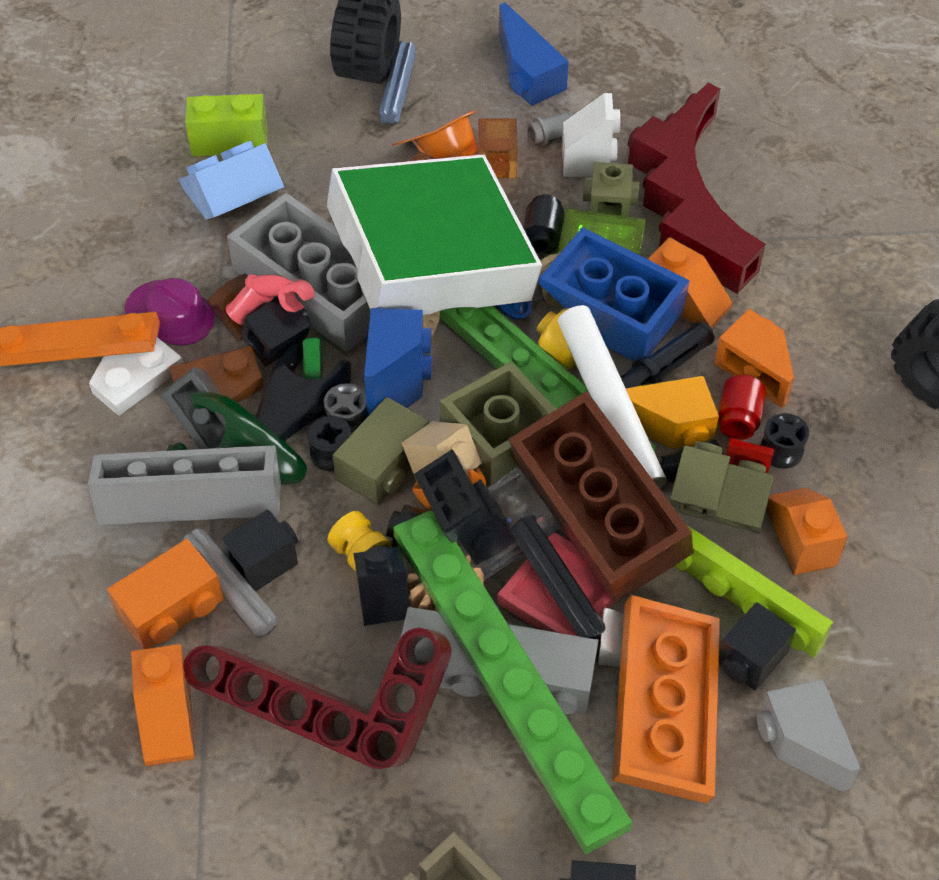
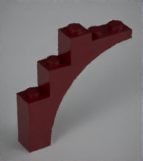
M708 82L697 93H692L687 98L685 104L676 113L669 114L665 121L652 116L641 127L638 126L632 131L627 143L628 147H630L628 164L633 165L634 168L646 174L643 181V188L645 189L643 206L663 217L658 227L659 232H661L659 247L670 237L703 255L721 285L738 295L760 271L766 244L742 229L719 207L706 189L697 167L695 148L702 133L716 117L721 90Z

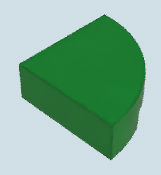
M307 337L303 340L304 378L306 379L322 378L323 337Z

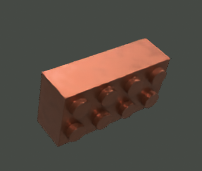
M587 391L509 438L517 465L614 604L694 554L691 530Z

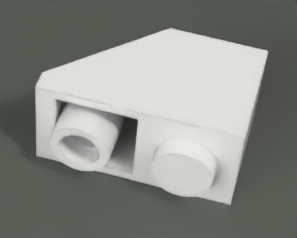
M612 93L602 94L563 122L561 150L563 177H593L594 162L610 163V161L617 160V138H612L613 133L620 132V109H613Z

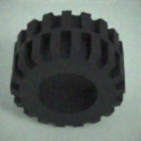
M399 0L338 1L330 38V56L336 76L382 84L389 75L392 60L399 43L401 28Z
M935 299L926 305L894 339L891 359L896 362L893 367L896 374L902 377L901 382L903 385L913 392L912 395L918 400L922 399L927 403V406L936 410L939 408V299Z

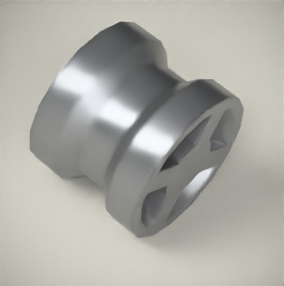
M347 383L334 386L326 393L324 398L326 416H335L345 420L349 424L352 434L368 417L365 392L360 387Z

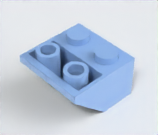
M251 141L220 153L223 159L221 162L218 161L215 155L186 167L189 175L178 179L184 191L205 219L217 217L284 188L266 143L253 147Z

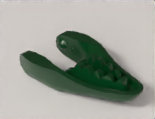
M191 392L189 400L192 401L196 409L208 408L212 413L217 412L225 418V433L218 448L275 445L281 484H296L304 479L307 466L300 455L242 405L225 395L213 392ZM179 442L169 444L166 451L187 450L185 444Z

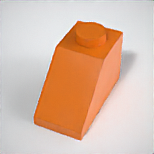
M669 237L648 259L690 280L683 313L681 314L685 319L694 324L697 321H700V323L703 321L712 329L732 308L733 302L703 255Z
M748 309L719 337L714 364L732 376L746 374L755 377L766 387L765 398L783 408L788 402L794 380L784 330L775 325L771 320Z
M809 488L769 495L766 510L793 574L797 575L837 566L848 536L831 499Z
M181 644L131 651L133 697L145 766L195 759L191 688L184 677L183 664L185 656Z

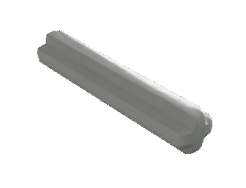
M196 528L191 533L186 534L183 540L188 539L218 575L223 596L256 636L261 637L273 630L277 625L274 613L209 535L200 528Z

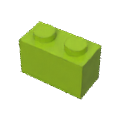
M263 94L187 97L185 125L192 157L221 155L220 153L248 141L252 142L253 147L264 143L267 145L268 126Z

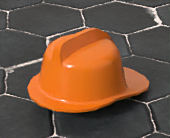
M471 111L436 131L392 144V146L412 141L426 160L475 155L478 151V146L469 117L476 113V111Z

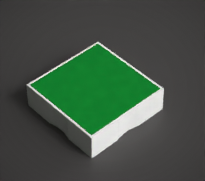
M485 154L332 168L327 208L344 247L351 254L355 262L357 279L370 310L371 308L423 310V315L449 308H480L532 301L542 264Z

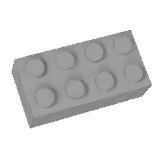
M285 193L227 236L232 267L238 274L246 273L248 276L252 274L257 276L277 275L292 281L301 279L310 283L314 289L315 297L303 301L296 293V298L305 307L304 309L310 318L311 327L347 353L368 336L371 310L358 282L355 262L351 254L344 247L334 225Z

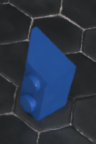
M371 308L364 372L367 416L386 397L406 408L423 397L424 380L432 379V355H424V353L431 354L432 331L431 328L423 327V310Z

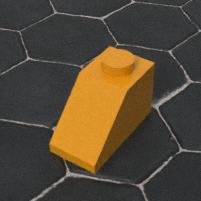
M704 376L626 388L648 438L670 449L682 448L684 445L695 446L696 442L714 439L719 416Z

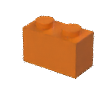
M188 539L183 540L107 588L115 613L143 649H149L155 644H161L170 640L177 633L178 629L197 617L200 618L208 615L216 608L218 603L224 600L218 575Z

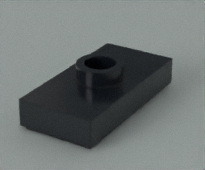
M453 449L414 474L444 535L451 543L492 518L461 459Z

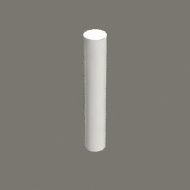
M582 305L566 310L559 316L558 324L590 396L659 489H661L667 482L666 476L590 309Z

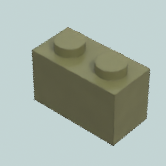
M386 397L333 454L336 481L378 506L388 493L393 494L400 488L405 474L411 469L401 443L428 425L429 421Z

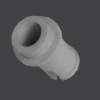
M567 111L564 114L544 119L539 116L534 117L532 122L527 124V135L533 145L539 144V146L543 147L547 145L548 141L561 138L563 122L573 116V113Z

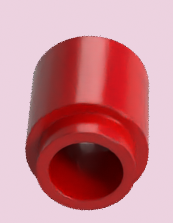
M746 374L733 376L725 381L718 410V423L720 431L726 437L746 440L751 438L755 431L759 429L766 397V387L761 381Z

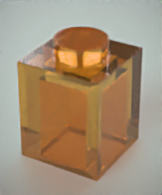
M516 118L478 119V155L485 154L497 178H517L518 146Z

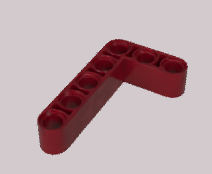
M418 627L405 632L397 643L371 710L230 648L208 645L195 647L184 659L183 668L185 679L195 689L371 768L385 769L401 766L413 754L450 662L452 651L450 642L439 631ZM427 637L434 645V655L430 662L422 665L415 657V647L421 639ZM215 656L219 662V672L215 679L210 680L206 672V666L209 659ZM257 674L262 681L263 687L259 697L254 700L248 692V683L252 676ZM404 684L409 685L415 694L414 705L407 712L402 711L396 702L397 692ZM297 693H300L306 701V710L300 719L293 716L290 708L291 700ZM340 712L348 716L351 724L350 732L344 739L336 735L333 727L334 719ZM385 731L393 736L396 743L395 752L389 759L381 756L377 748L378 738Z

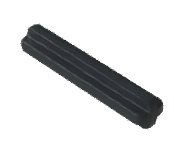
M529 515L518 520L512 526L511 534L577 635L591 639L601 636L606 630L604 622L536 519Z

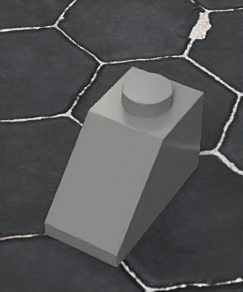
M816 680L767 692L761 711L757 713V725L762 739L765 742H771L776 758L841 792L851 790L861 768L824 680Z

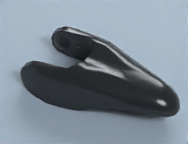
M298 341L292 342L270 375L257 410L256 418L285 442L308 423L326 414L324 398L332 387L339 384H350L351 363L344 359L339 361L326 378L306 379L293 373L301 359H303V343Z

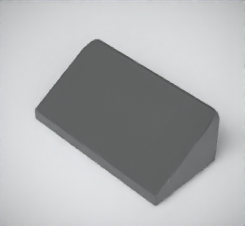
M193 367L160 394L199 449L218 448L226 428L224 416L217 412L212 413L208 408L196 409L192 401L189 400L191 392H213L221 395L222 393L204 369Z

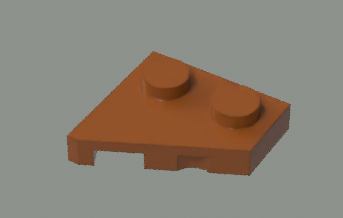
M252 346L169 366L173 383L193 367L204 369L222 395L228 396L236 402L251 397L263 388L262 376Z

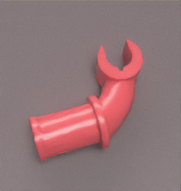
M252 274L245 279L246 286L226 306V312L233 321L243 325L246 316L258 310L264 302H271L275 296H278L281 306L286 311L295 313L305 308L297 300L295 294L297 293L303 301L315 297L314 289L310 283L301 279L292 281L277 275L257 276Z

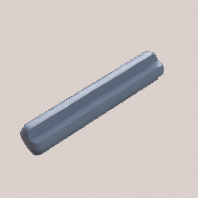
M399 42L395 51L379 110L380 121L383 124L390 123L395 125L399 122L416 55L415 45L412 42Z

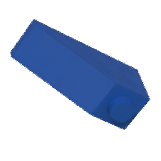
M506 2L500 4L499 36L513 91L517 95H521L533 106L567 90L569 61Z

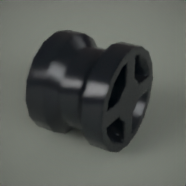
M780 413L772 416L765 425L764 437L760 444L761 446L774 449L770 465L776 468L788 469L800 463L805 451L804 447L809 438V428L805 421L793 414Z
M326 416L317 419L310 425L308 430L310 456L313 464L320 470L334 471L333 454L351 436V428L345 420L335 416Z

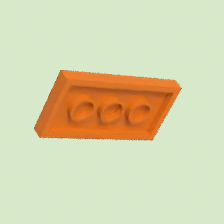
M631 595L625 602L612 781L705 804L715 797L720 618Z

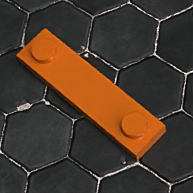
M156 312L0 327V366L152 352L155 349L160 320Z

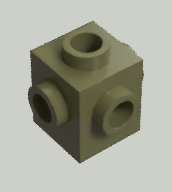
M594 162L593 178L585 177L583 201H590L589 223L628 226L630 205L638 204L640 184L639 181H632L633 165Z

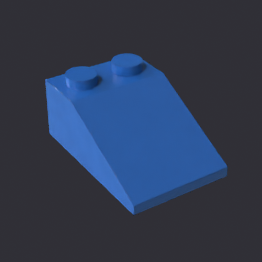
M582 227L539 277L538 283L564 308L587 306L592 313L607 348L632 361H636L640 357H649L681 316L690 280Z

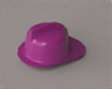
M180 278L155 280L141 285L133 290L126 299L124 308L126 315L130 313L156 312L160 320L157 338L170 345L185 346L197 343L209 334L214 325L215 315L206 299L200 295L198 289L192 283Z

